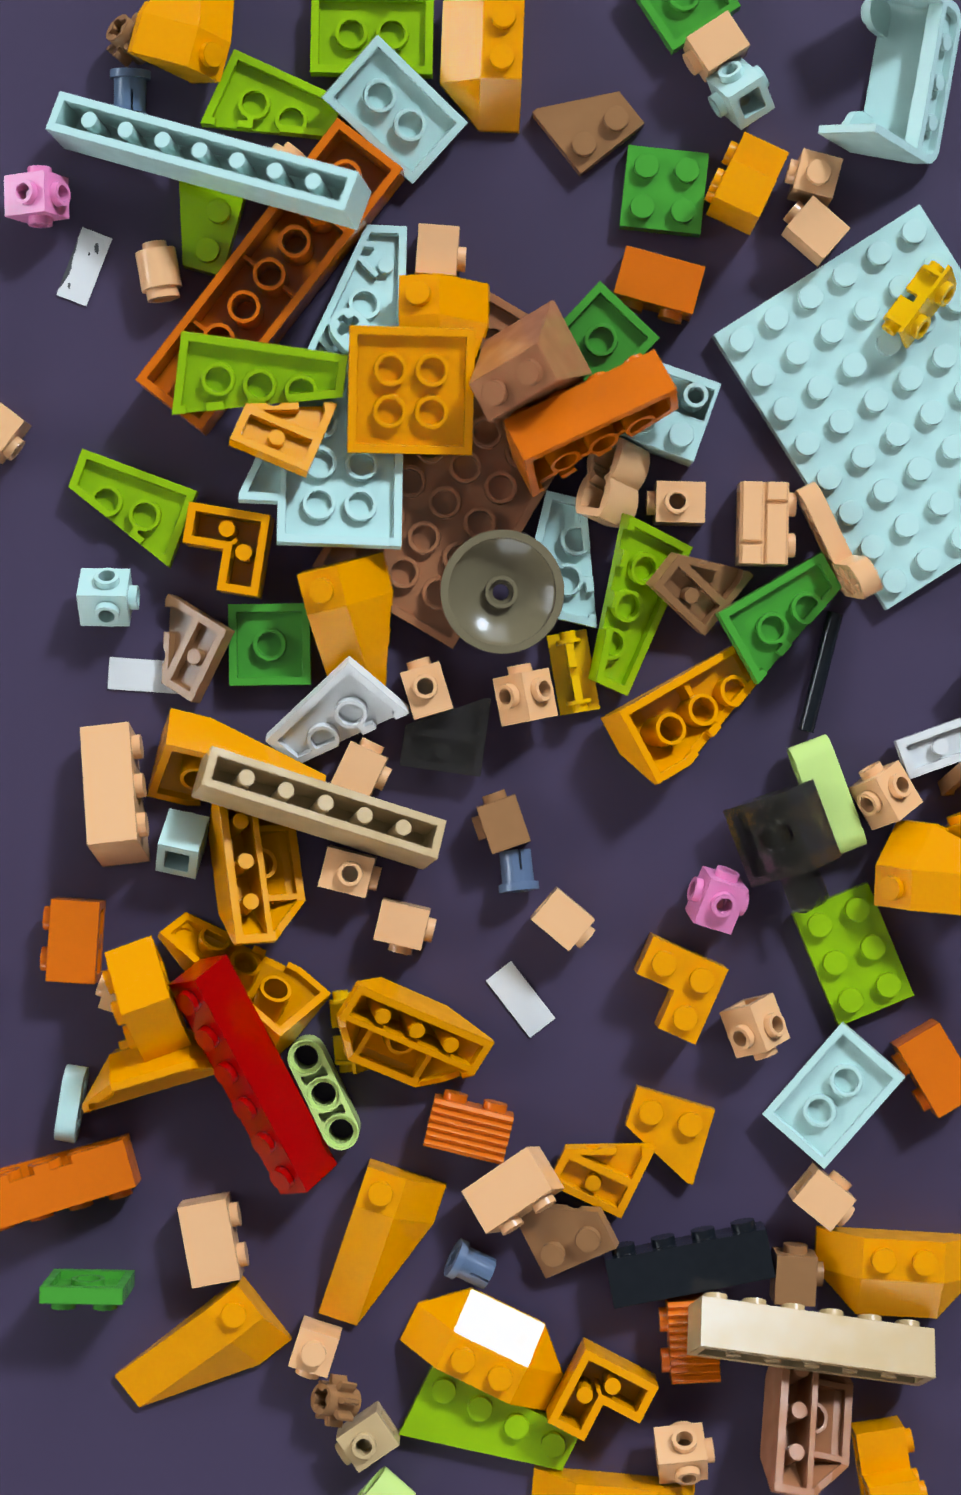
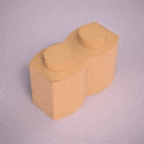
M619 437L612 450L598 457L596 454H589L587 458V475L582 480L576 496V513L604 526L619 528L622 513L635 517L639 503L638 490L643 485L649 471V451Z

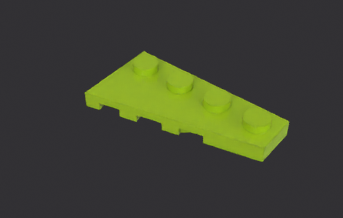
M432 1365L399 1429V1435L561 1471L578 1440L575 1436L547 1422V1413L538 1409L510 1405L434 1368Z

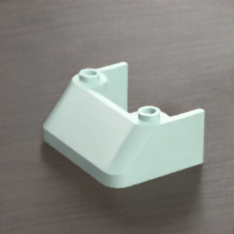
M865 0L861 6V18L868 30L875 34L877 38L864 112H849L842 124L819 125L818 134L850 153L911 164H931L936 160L940 150L961 31L960 9L953 0Z

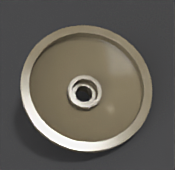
M492 530L470 538L453 553L442 575L440 587L441 604L448 623L465 642L485 652L498 654L514 653L535 645L554 627L563 606L564 582L555 558L539 541L518 531ZM501 584L507 588L508 596L504 600H497L493 596V589L496 585Z

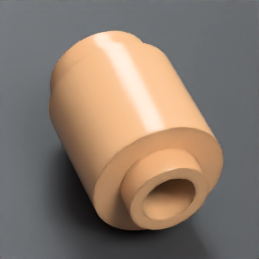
M152 240L143 243L142 250L137 251L135 257L141 291L143 294H146L148 303H163L180 298L179 289L182 287L176 248L174 246H167L166 240Z

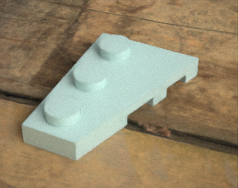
M546 490L535 539L543 544L553 555L563 577L564 601L558 620L597 629L588 518L576 513V497Z

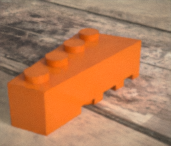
M654 349L645 354H635L618 367L607 372L600 371L594 373L584 383L569 390H558L550 395L547 400L533 407L520 408L512 413L509 418L503 420L512 459L532 497L543 492L545 488L542 483L559 473L560 477L564 479L576 472L575 464L587 455L596 454L600 457L612 450L619 436L626 432L628 436L633 437L679 409L677 388Z
M129 1133L0 1168V1231L14 1227L15 1224L30 1220L35 1222L55 1215L54 1212L69 1208L70 1211L80 1210L93 1205V1200L108 1196L109 1200H116L133 1194L132 1188L136 1187L142 1179Z

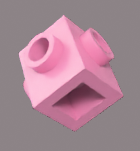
M44 165L28 166L25 173L4 176L5 217L27 223L28 226L34 228L53 227V221L69 219V203L71 200L69 178L52 173V168Z
M702 865L698 877L692 878L687 890L688 903L685 911L694 924L726 934H732L738 916L744 915L749 904V890L740 879V874L737 871L722 865H717L716 870Z

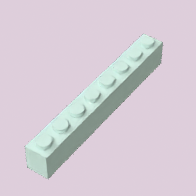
M62 91L58 94L45 128L64 149L354 230L359 228L372 193L357 171Z

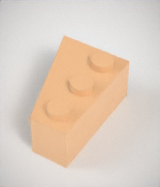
M129 722L80 727L87 846L102 867L150 862L148 844L149 822L147 813L144 810L143 797L147 795L144 773H140L139 759L144 758L141 734L136 735Z

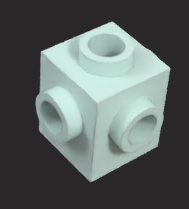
M740 56L733 61L723 64L718 71L706 78L712 93L708 96V101L713 111L719 118L727 117L740 130L775 108L768 90L769 81L763 70L758 65L752 67Z
M81 568L76 593L80 625L130 626L132 610H139L140 590L138 585H132L131 570Z

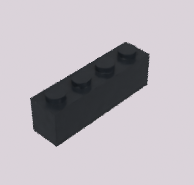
M741 1218L730 1222L731 1227L715 1230V1227L712 1225H707L690 1230L691 1235L675 1238L673 1233H665L651 1237V1243L636 1246L634 1241L619 1242L616 1249L603 1254L614 1309L776 1278L765 1226L762 1221L755 1222L754 1218Z

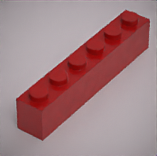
M227 954L202 958L168 984L175 997L176 1005L183 1012L192 1028L197 1044L207 1056L216 1079L222 1084L232 1103L234 1113L241 1120L251 1139L254 1150L260 1155L267 1168L272 1184L278 1189L280 1194L307 1193L337 1163Z

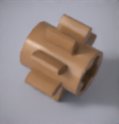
M135 12L132 18L125 14L118 16L110 24L106 32V38L111 42L107 47V51L125 67H128L132 61L137 65L146 63V61L127 53L137 12Z
M330 1374L329 1381L319 1380V1384L314 1387L311 1394V1407L314 1413H316L315 1418L324 1419L325 1426L342 1428L343 1421L353 1422V1417L358 1414L361 1408V1394L356 1388L357 1383L348 1382L346 1375Z

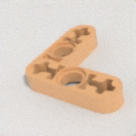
M813 481L795 490L798 504L821 552L824 554L842 587L840 589L846 597L865 599L881 591L883 585L874 565L867 556L852 555L826 498L816 482Z

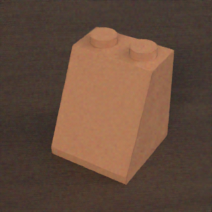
M551 300L484 341L469 385L487 420L493 421L510 417L512 413L520 408L533 407L547 400L554 392L567 389L591 375L592 372L555 301Z

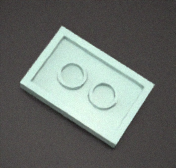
M376 35L321 97L363 138L403 168L404 177L411 184L420 177L468 123L379 35Z
M842 1022L762 1115L825 1169L906 1076L847 1024Z

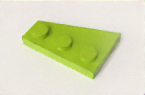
M179 181L183 266L186 269L215 277L231 255L246 199Z
M82 449L68 487L166 566L171 568L184 534L189 501L196 502L199 492Z

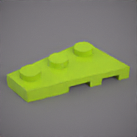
M234 49L222 74L221 82L218 83L200 124L205 128L321 140L337 118L340 119L341 116L321 98L326 90Z

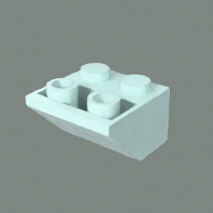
M663 363L677 388L679 409L633 437L628 436L626 432L619 437L649 451L651 454L690 467L696 457L721 383Z

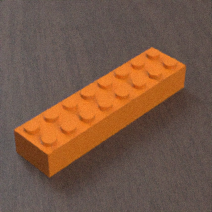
M339 118L335 120L307 158L360 173L372 193L358 230L269 206L135 379L145 390L171 410L173 407L181 331L278 344L359 240L366 224L373 222L405 180L404 171L400 165ZM227 409L178 415L207 436Z

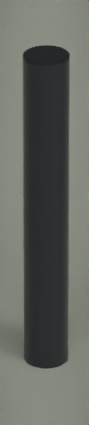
M827 611L798 726L799 730L814 733L843 618L842 614Z

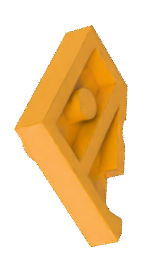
M299 402L281 403L277 406H271L266 403H246L230 437L229 446L306 478L336 411L337 404L334 402H324L323 406L299 407Z
M636 1084L625 1125L644 1143L655 1145L654 1153L686 1183L693 1185L715 1109L714 1107Z
M651 1143L565 1144L553 1169L565 1188L562 1190L563 1192L593 1206L601 1207L602 1210L622 1218L655 1152V1145Z

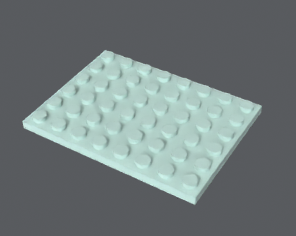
M919 204L712 336L804 484L807 485L814 481L821 489L852 555L867 556L874 565L883 585V589L875 593V596L884 610L894 606L961 563V269ZM933 260L939 263L944 270L948 265L951 266L957 282L954 296L946 306H940L932 316L931 324L925 335L918 340L915 339L908 349L905 348L899 332L892 336L882 329L881 326L885 322L883 319L884 315L900 295L912 302L916 299V296L907 292L906 287L923 264L928 265Z

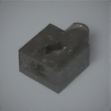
M813 779L750 798L723 811L751 888L780 880L790 908L798 913H807L827 901L829 893L819 868L842 856ZM786 825H789L790 829L792 830L793 837H791L790 831L788 830Z

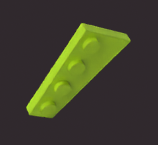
M181 331L172 415L244 407L246 403L278 404L343 397L348 354Z
M624 513L621 516L588 679L628 696L668 605L646 582L671 552L689 556L693 547Z

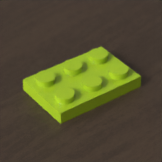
M311 0V77H340L376 35H379L423 79H433L434 0Z
M867 882L791 912L838 1026L842 1022L845 1024L914 996L879 908L874 905V896Z

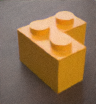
M744 132L740 143L732 140L721 162L728 166L727 170L725 171L718 167L704 198L705 201L711 203L706 215L750 235L773 190L789 152L747 132Z
M189 501L182 542L190 547L222 552L216 590L225 594L262 599L275 519L268 514Z
M650 932L634 970L638 975L669 988L654 1023L657 1028L696 1045L729 969L721 963Z
M152 935L104 952L108 969L102 971V975L109 994L115 993L117 1000L110 1002L112 1012L118 1026L124 1025L122 1029L130 1050L138 1048L144 1062L192 1045L183 1014L177 1007L175 997L168 985L169 980L163 959Z
M583 1337L546 1408L547 1422L582 1441H585L603 1405L640 1424L659 1388L656 1375Z
M897 1415L851 1423V1437L861 1495H928L924 1480L919 1479L917 1468H911L908 1453L915 1452L910 1427L904 1428Z

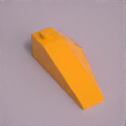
M234 0L145 1L138 11L127 53L192 84L221 82L231 45Z
M440 273L399 275V326L476 329V366V357L482 339H485L489 329V284Z
M384 551L306 569L297 574L307 617L326 675L328 676L348 656H351L386 686L388 644L390 643L391 632L390 618L394 590Z
M733 645L632 699L600 719L619 754L654 785H657L694 762L702 747L711 737L717 734L722 728L721 724L736 707L740 706L757 684H754Z
M171 708L160 737L147 797L186 806H200L201 800L193 798L191 795L201 759L211 746L326 782V775L211 717Z
M904 819L896 822L875 864L874 905L908 911L961 915V838L950 833L949 829L936 823Z
M188 912L182 914L158 934L159 940L184 971L202 958L227 954L279 1054L297 1039L331 995L330 991L301 967L291 962H288L287 966L265 956L266 950L254 945L253 949L244 945H234L227 931Z
M370 1158L318 1313L356 1326L434 1224L447 1185L446 1183Z
M242 1275L241 1280L233 1281L118 1371L115 1377L140 1408L260 1365L291 1341L292 1336L245 1276Z

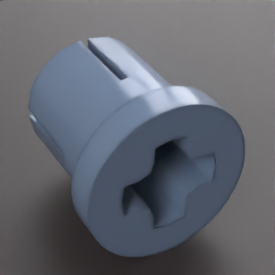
M129 67L111 68L110 79L114 80V106L146 114L147 82L151 80V71Z
M531 849L499 852L502 884L498 885L499 894L539 889V881H534Z
M460 1238L448 1257L444 1276L450 1279L458 1277L484 1289L494 1273L496 1259L469 1247V1241Z

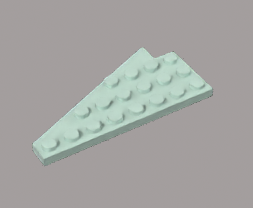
M366 224L307 349L341 353L329 337V324L333 314L342 308L358 310L372 326H399V275H406L407 226ZM341 321L339 334L349 333V325L356 324L352 322L347 325ZM347 363L343 397L299 402V407L323 406L324 402H334L337 404L336 411L307 477L305 478L256 457L239 492L238 503L277 505L276 545L401 549L403 454L347 453Z

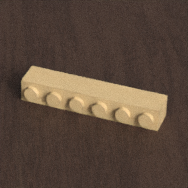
M211 746L201 759L191 797L422 870L438 859L446 826V820L215 746Z
M720 1292L703 1293V1296L688 1305L687 1355L911 1386H921L936 1378L935 1329L920 1327V1322L916 1320L901 1319L895 1321V1323L882 1321L881 1316L876 1314H861L857 1318L844 1316L842 1310L833 1308L821 1309L819 1312L807 1311L804 1305L798 1303H784L778 1307L766 1305V1300L762 1298L749 1297L742 1299V1301L729 1300L726 1294Z

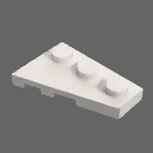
M348 656L266 734L265 741L275 750L304 763L338 747L339 742L360 732L364 735L375 730L378 724L394 717L397 720L408 715L409 705L351 656Z

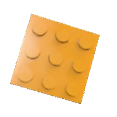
M349 325L347 453L472 455L474 393L469 382L475 369L476 329Z

